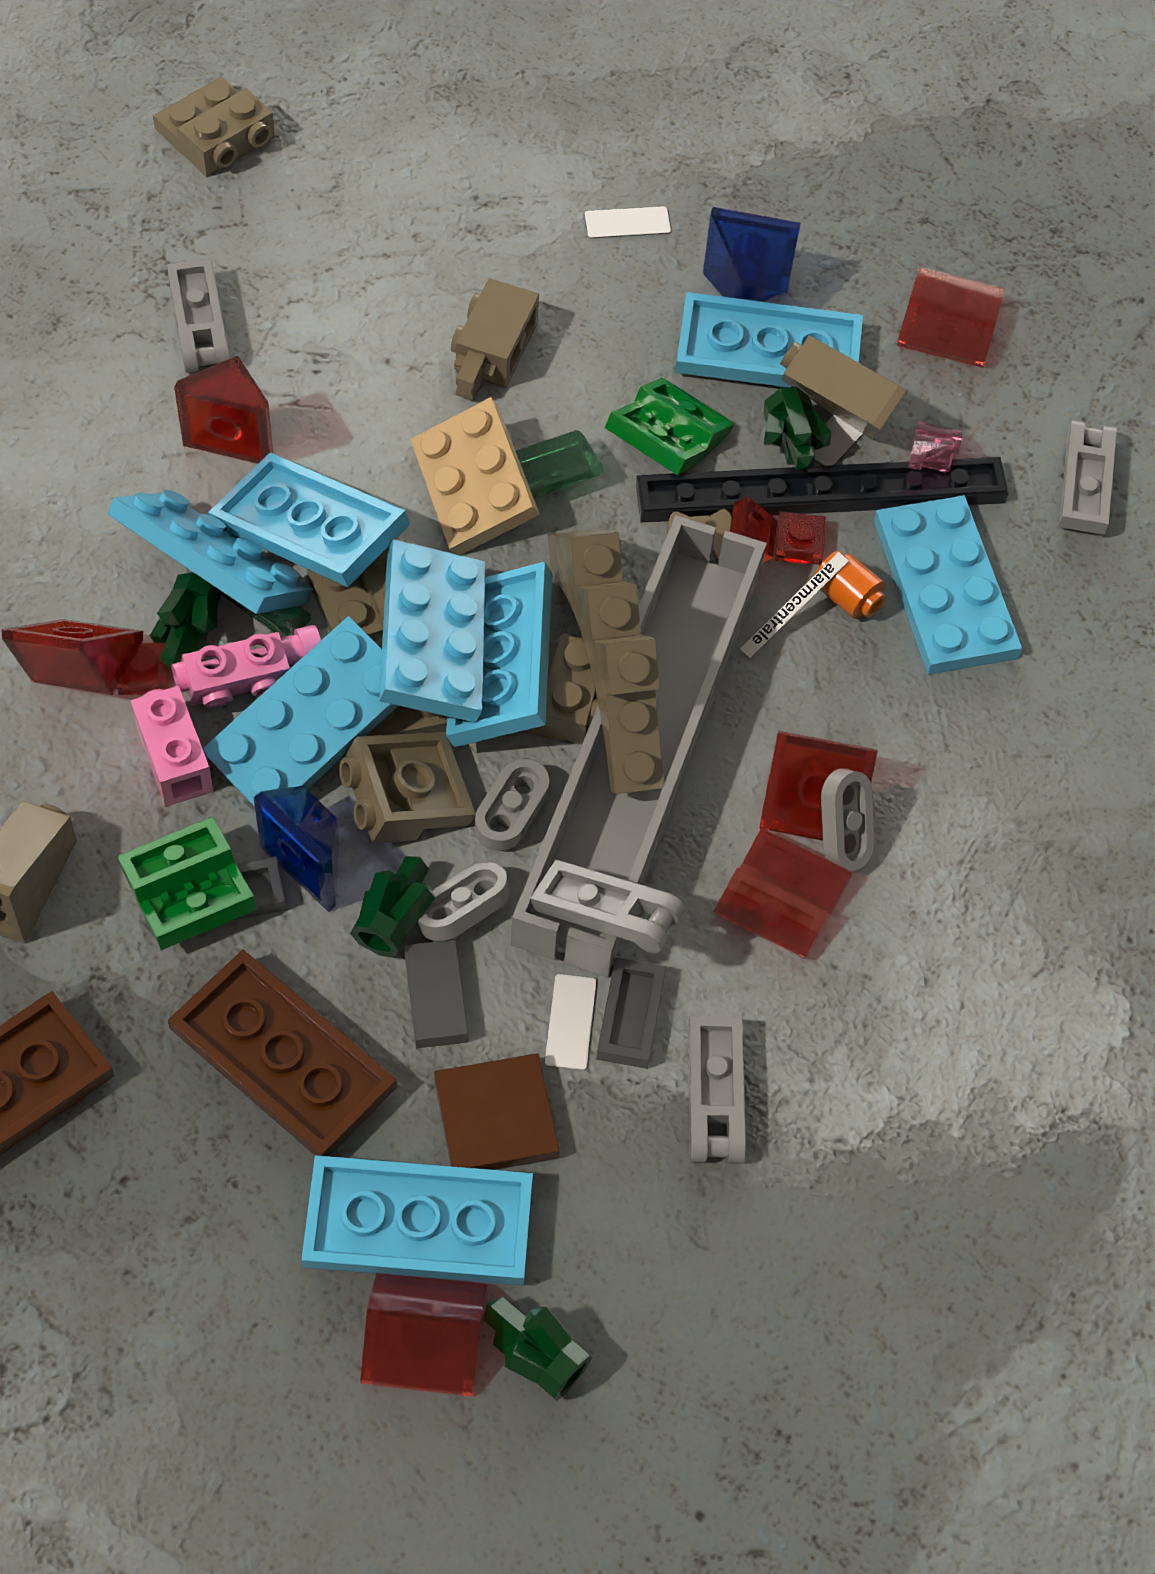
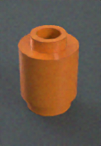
M839 550L831 553L821 563L815 575L838 552L849 562L820 591L853 619H858L863 615L867 618L871 617L881 608L886 599V595L883 594L886 583L852 554L844 555Z

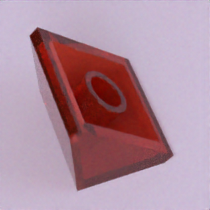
M239 356L177 381L174 390L183 446L259 464L269 453H273L269 403Z
M60 619L2 629V640L32 682L113 695L143 642L144 631Z
M778 731L759 828L823 841L821 793L827 777L837 769H849L865 774L871 782L878 749Z
M376 1273L367 1306L360 1383L473 1397L487 1285Z

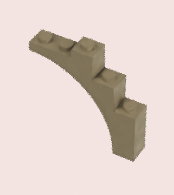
M591 529L548 534L551 572L553 573L552 582L556 583L563 590L572 607L592 671L605 740L611 792L622 794L662 789L664 778L655 691L660 690L656 640L641 634L637 584L623 581L619 532Z

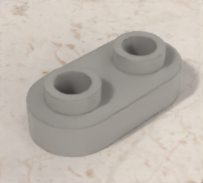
M520 758L509 762L501 770L475 814V833L478 840L484 846L493 850H507L513 848L522 840L548 797L549 775L542 764L532 759ZM527 786L532 791L523 794L516 791V788ZM502 824L507 826L508 830L497 832L492 827Z
M837 769L827 777L821 793L824 854L831 865L856 871L867 864L874 850L872 785L869 778L861 772Z
M492 862L476 863L432 890L436 899L417 921L420 932L423 936L433 941L450 940L504 906L511 895L510 884L504 868Z

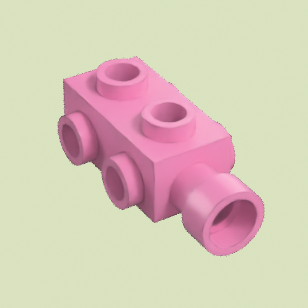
M310 625L295 629L294 635L282 638L279 632L267 635L255 634L242 641L221 646H205L199 651L183 654L181 662L171 665L176 686H179L181 692H187L190 706L203 703L206 708L219 707L231 702L234 695L252 692L253 696H261L290 669L289 666L295 665L321 641L316 626ZM254 645H262V646H264V647H261V648H256V649L250 650V648H251L252 646H254ZM205 657H215V659L201 662Z

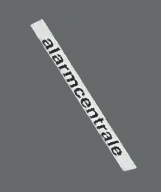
M838 552L740 650L751 658L849 560Z

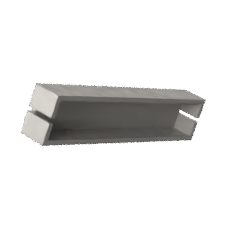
M675 515L639 603L641 634L656 640L660 690L655 691L664 786L662 789L622 794L611 792L605 740L598 705L513 913L511 946L553 960L559 951L565 953V964L607 978L609 977L623 938L536 912L530 897L555 860L644 885L760 579L767 543L725 530L719 563L716 565L710 563L716 527Z

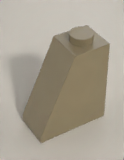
M810 335L803 345L794 341L780 362V365L786 368L781 379L791 387H798L811 400L870 439H873L881 430L906 392L904 388Z
M22 801L0 828V936L24 944L77 841L70 816L56 806L50 804L37 806Z

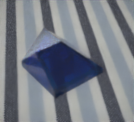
M712 207L703 267L704 276L723 297L765 302L781 293H787L790 286L801 223Z
M304 786L261 791L253 797L260 847L270 857H276L277 863L329 912L336 906L339 859L337 817Z

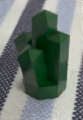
M798 387L779 388L764 401L763 414L766 420L764 445L781 447L782 444L787 464H794L796 470L813 469L815 457L813 449L818 450L830 446L832 433L814 410L810 397Z
M193 572L177 575L173 590L157 612L159 620L149 635L157 647L164 648L160 659L170 669H172V664L181 662L183 654L202 649L208 633L218 628V604L222 591Z
M405 856L396 874L391 870L375 873L370 890L364 893L360 916L350 933L359 945L379 956L395 958L409 931L436 899L431 886L422 883L429 868L421 857Z
M504 1297L487 1303L483 1320L495 1330L493 1345L505 1355V1367L537 1383L558 1401L585 1372L593 1357L575 1343L547 1307L531 1309L528 1311L527 1316H525Z

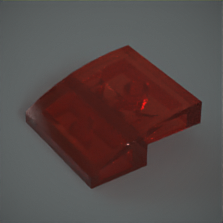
M919 267L897 346L983 368L1005 289Z
M761 828L740 868H736L714 910V914L806 959L848 885L852 872Z

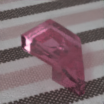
M918 421L908 468L921 470L922 467L949 472L953 455L959 453L962 430Z

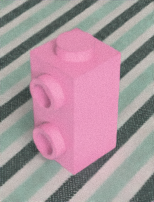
M179 686L166 690H152L140 698L130 700L136 728L165 807L213 792L210 768Z

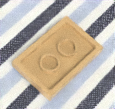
M492 397L410 439L448 547L453 554L462 555L540 515L499 406Z

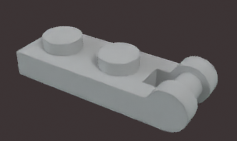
M211 258L167 264L185 373L199 371V366L216 364L217 369L231 367ZM212 341L213 346L195 348V343Z
M1070 421L1065 444L1066 457L1058 527L1105 535L1109 525L1117 427L1102 425L1101 429L1085 427V422Z
M559 860L554 861L530 897L536 912L633 941L640 948L650 953H659L668 940L667 929L670 925H676L685 912L683 902L670 893ZM642 911L652 914L649 920L639 917Z
M690 1016L688 1022L689 1161L706 1163L707 1157L727 1158V1163L744 1164L746 1140L742 1017ZM707 1123L727 1124V1136H709Z

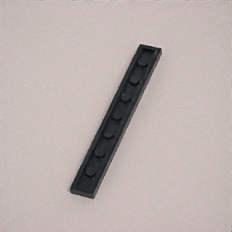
M1001 457L813 466V469L803 470L788 467L691 472L680 475L671 473L636 476L640 523L669 521L670 515L673 512H680L689 517L711 516L719 510L725 509L729 511L732 518L870 511L965 495L968 505L1006 503L1009 494Z

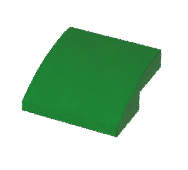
M660 378L641 386L633 403L611 412L604 428L676 475H680L714 450L732 431L735 423L669 381Z
M213 816L117 856L132 893L161 951L257 910L254 895L235 864L232 850Z

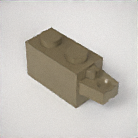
M488 278L481 294L475 293L468 308V320L464 327L459 325L456 328L451 342V352L456 353L454 369L458 373L456 377V385L458 386L456 389L457 396L474 400L484 381L507 388L538 324L539 293Z

